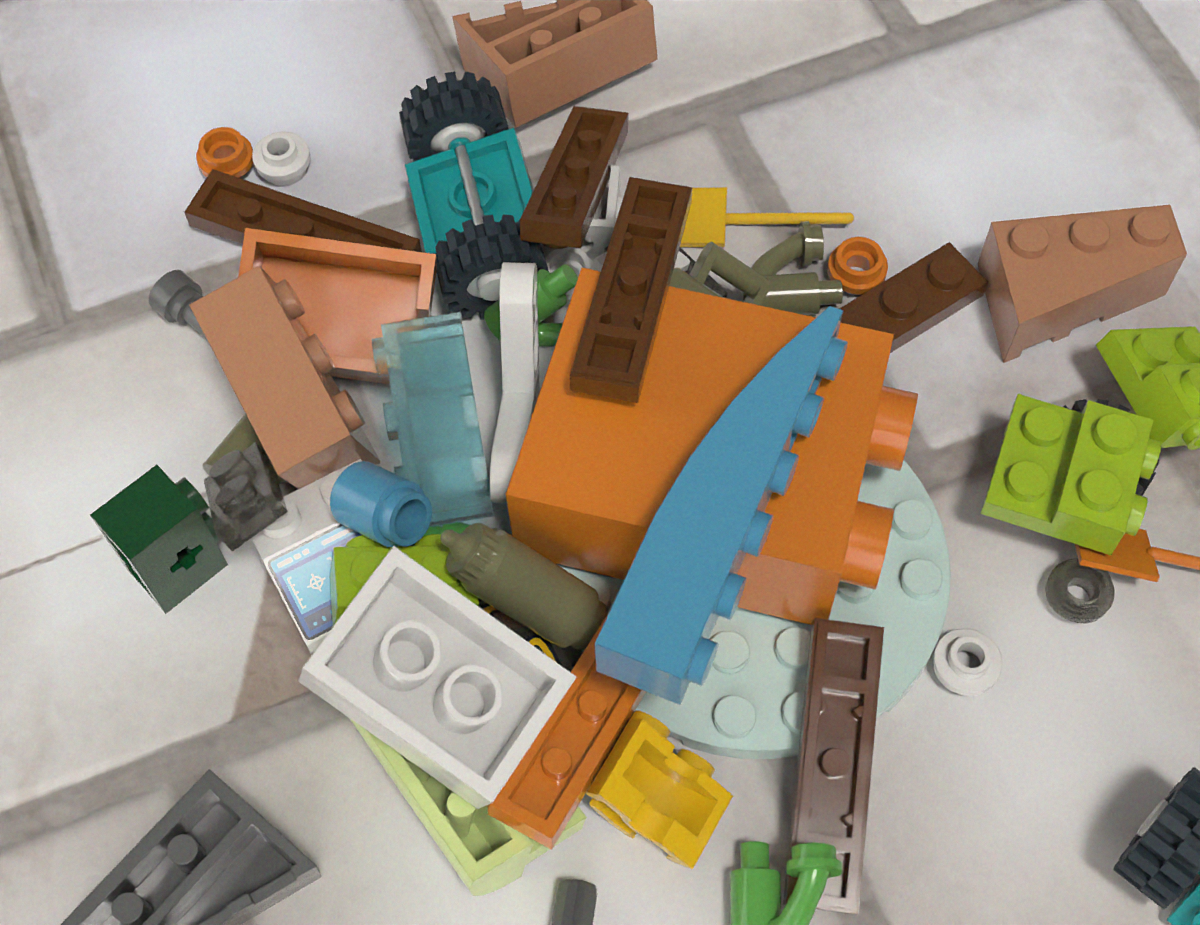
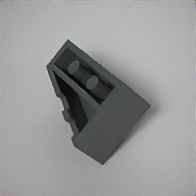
M208 769L60 925H241L321 878L318 867L213 771Z

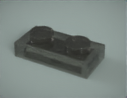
M256 442L243 452L235 450L224 455L212 466L209 476L204 479L215 533L232 552L288 512L274 467L269 457Z

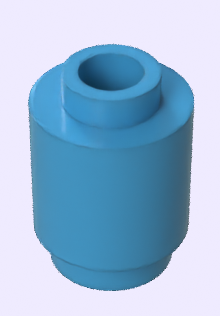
M361 461L348 466L339 475L331 491L330 509L335 520L386 547L409 546L416 543L426 533L432 519L431 502L424 495L422 488L418 484L371 462Z

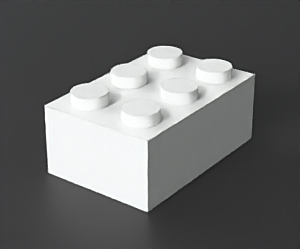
M393 546L304 665L298 682L475 808L480 809L493 803L576 679V676Z

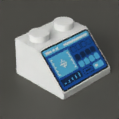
M361 459L241 518L310 653L316 651L333 628L330 590L333 547H345L349 540L362 536V534L335 520L330 509L331 491L339 475L348 466L361 462Z

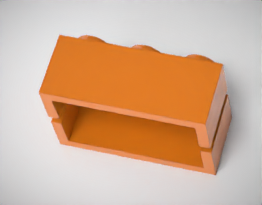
M245 228L238 277L260 266L276 284L284 279L288 281L305 310V314L298 317L299 322L308 337L313 334L318 336L334 363L335 369L329 371L332 377L421 388L428 340L427 322L430 323L437 273L436 254Z

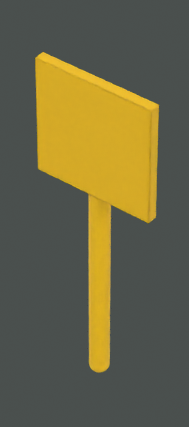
M727 187L692 188L691 206L680 247H705L709 242H713L719 247H725L726 225L800 224L802 221H809L810 224H851L854 221V215L850 212L726 213Z

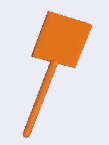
M1139 529L1135 536L1125 533L1112 555L1075 544L1079 565L1148 581L1158 582L1160 578L1155 560L1200 570V557L1151 547L1147 531Z

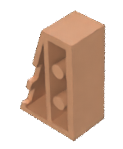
M556 0L555 3L524 10L521 1L504 4L505 14L475 21H471L470 13L452 16L463 69L466 72L474 73L476 81L483 76L490 80L491 87L496 86L505 116L515 128L658 60L653 5L647 0Z
M1171 205L991 222L977 265L980 274L988 281L985 295L1003 363L1020 357L1022 350L1045 340L1051 339L1052 342L1063 339L1070 335L1072 329L1099 318L1103 322L1165 296L1187 255Z
M257 266L189 305L278 476L300 489L359 459L375 465L381 462L361 426L365 425V421L358 407L346 390L340 392L329 371L335 369V366L327 350L316 334L308 337L299 322L298 317L304 315L305 310L286 279L276 284L260 266Z

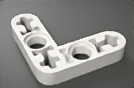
M503 262L501 267L500 331L503 393L491 454L490 495L492 503H507L506 492L539 396L538 284L536 263Z

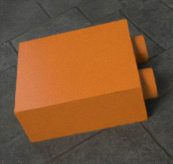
M581 268L506 492L512 536L556 564L625 580L656 512L692 453L739 393L786 344L815 320L816 317L669 286L639 402L635 403L570 391V373L601 271ZM840 323L838 338L848 341L843 362L834 381L822 378L816 395L824 397V402L811 436L806 437L798 434L790 452L799 455V460L786 494L782 496L773 492L764 512L773 515V521L759 556L756 557L746 553L737 575L746 578V584L737 606L738 608L811 625L814 618L829 620L839 581L876 590L888 545L894 509L858 501L865 464L896 471L901 470L918 399V393L883 386L894 334Z

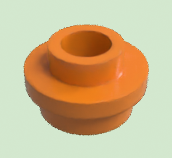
M219 127L203 135L198 145L196 161L200 171L206 177L214 169L240 178L253 165V148L250 141L237 130L229 127Z
M866 237L846 239L832 251L828 262V275L830 279L841 280L843 291L851 294H864L885 281L888 271V262L882 248L875 241ZM851 267H859L864 271L853 270Z

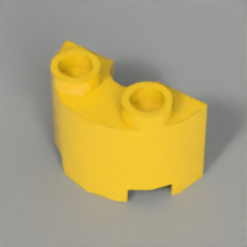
M635 710L586 793L593 797L589 805L601 817L625 835L634 839L637 833L664 850L668 854L666 856L667 859L693 870L733 795L712 778L715 768L708 761L686 749H679L675 754L673 752L675 746L667 740L671 733L669 728L655 717Z

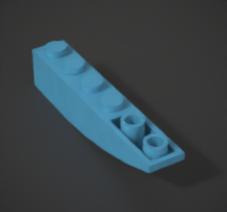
M829 306L786 344L730 403L692 453L656 512L595 642L597 672L678 705L681 704L690 682L700 686L704 684L718 649V643L709 639L719 616L731 620L737 609L746 584V578L737 575L746 553L756 557L759 556L773 521V515L764 512L773 492L782 496L786 494L799 460V455L790 452L798 434L806 437L811 436L824 402V397L816 395L822 378L834 381L843 362L848 346V341L838 338L843 310Z

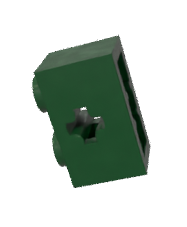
M157 464L90 514L128 572L165 614L228 565L217 545V542L224 538V534L205 512L209 509V506L204 498L185 477L174 483Z

